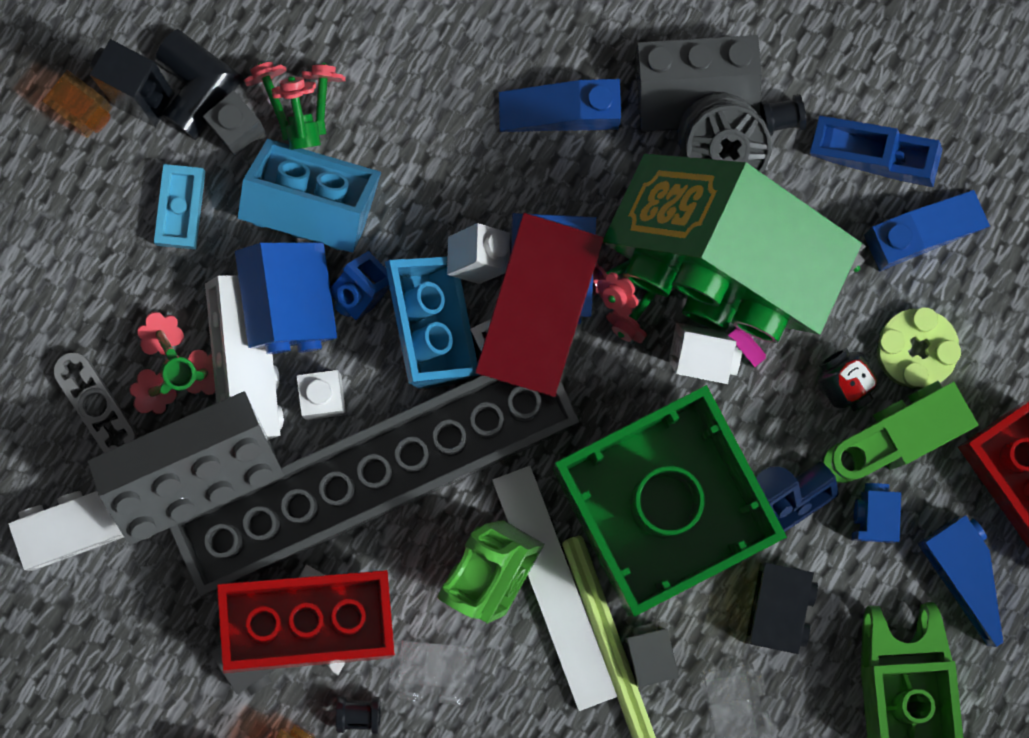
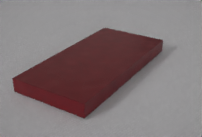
M523 213L475 373L553 397L556 396L604 237Z

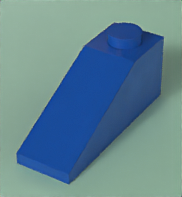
M620 79L576 80L499 92L500 132L618 130L621 121Z
M972 190L871 227L864 234V237L880 272L986 229L990 225L975 191Z
M966 515L959 516L917 544L985 644L997 647L1003 643L990 549L984 542L987 539V535L975 519L969 520Z

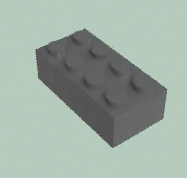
M245 391L88 460L98 495L129 546L284 477L272 445Z

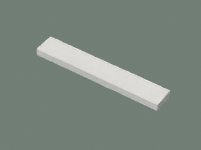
M531 466L493 479L494 487L508 523L545 544L528 577L578 711L617 697Z

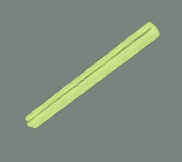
M582 536L569 538L562 543L631 737L656 738L584 538Z

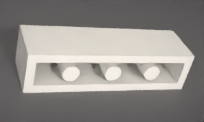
M238 275L217 276L205 283L216 403L245 391L270 440L281 436L280 429H282L284 421L282 408L277 405L276 389L279 386V371L273 365V355L266 354L265 347L248 348Z
M676 323L668 362L676 374L728 384L729 376H737L742 350H738V347H736L737 341L726 333Z
M81 491L66 494L57 499L59 505L46 510L43 509L42 505L25 509L18 513L19 520L8 523L23 569L28 571L40 569L124 538L97 491L82 496Z

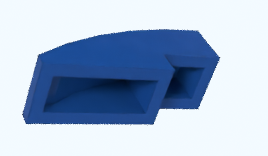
M819 116L810 154L811 156L853 169L903 182L934 187L942 147L940 140L900 134L897 128Z

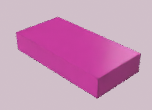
M736 328L728 335L737 341L736 346L739 350H742V353L755 368L766 360V354L749 334Z

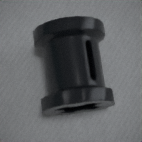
M800 94L793 95L792 100L770 104L767 100L760 102V117L764 120L771 136L776 130L796 127L799 131L806 129V111Z
M338 697L336 707L337 733H344L345 730H371L372 734H379L381 723L380 697H373L372 701L347 700L346 697Z

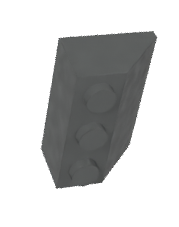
M758 35L638 42L635 63L641 132L678 130L682 116L691 104L711 93L726 92L739 96L752 106L760 116L762 72Z

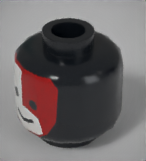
M845 348L837 351L820 363L821 371L817 376V382L834 407L841 409L850 406L853 411H856L874 399L871 393L877 387L878 378L862 353L856 351L849 352Z

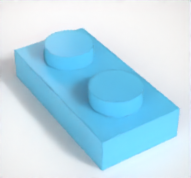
M163 164L154 244L156 246L196 250L206 173L204 168Z

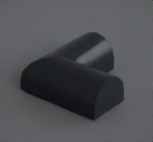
M179 29L174 30L164 39L155 56L157 64L186 84L162 115L188 136L196 140L208 125L203 115L232 91H235L244 78Z

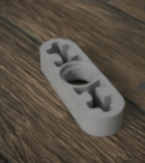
M68 353L61 356L54 367L55 379L102 451L106 453L118 447L116 445L109 446L108 442L111 441L112 435L107 427L102 426L99 431L96 428V425L110 420L114 413H116L118 419L110 422L117 431L127 432L128 435L123 439L124 443L126 444L137 439L136 430L92 363L78 353ZM71 362L77 366L83 364L84 368L79 374L86 384L89 385L93 380L96 383L95 386L81 391L78 397L75 396L74 392L82 389L77 381L72 378L65 379V375L69 372L67 365ZM94 394L103 395L107 401L105 412L98 417L90 416L85 409L87 399Z

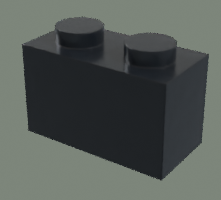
M766 562L760 563L745 644L793 654H799L800 646H807L810 635V623L805 622L808 606H814L818 592V583L812 582L814 572Z

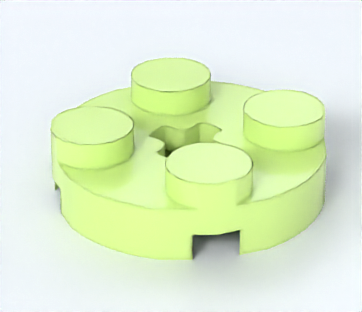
M930 308L908 309L895 315L882 328L878 341L877 356L882 370L893 382L909 388L922 389L938 380L941 383L953 372L957 361L960 359L961 348L955 329L945 317ZM913 337L918 342L924 340L927 343L928 347L925 349L927 357L925 359H922L919 355L910 356L908 350L912 348L910 340Z

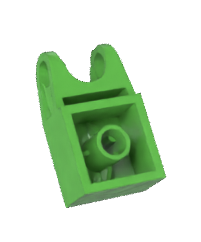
M938 380L908 396L911 404L906 406L902 399L873 415L876 423L828 449L823 457V463L836 476L837 483H847L865 477L885 465L888 466L889 470L904 466L979 426L955 382L942 387ZM843 452L848 453L853 458L854 467L852 471L847 470L841 462ZM831 461H832L833 466H834V469L837 471V473L833 470L832 465H831Z
M504 520L487 523L481 527L477 526L465 544L466 549L460 563H457L451 570L437 598L458 612L470 618L480 619L487 624L507 614L545 544Z
M934 602L921 604L917 630L912 640L908 643L897 640L891 634L880 606H867L863 617L861 678L867 738H963L956 663L952 661L943 620L937 605ZM908 701L916 703V712L910 713L907 711Z

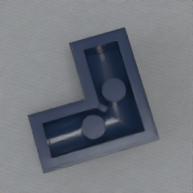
M823 462L816 463L796 478L787 469L779 466L764 469L756 477L784 532L839 495L836 476Z

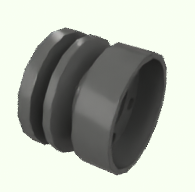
M726 92L711 93L694 101L682 116L678 128V140L684 157L747 162L761 173L766 169L772 153L771 135L764 120L741 97ZM725 138L732 142L734 146L728 152L721 145V141Z

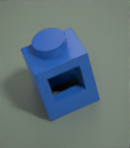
M369 251L346 264L343 268V273L330 288L331 296L335 299V309L343 316H352L355 320L370 312L390 288L386 268ZM362 271H364V272L375 282V284H373V283L362 273Z
M865 483V492H861V499H856L854 503V523L860 524V531L852 532L851 541L900 542L901 492H889V484Z

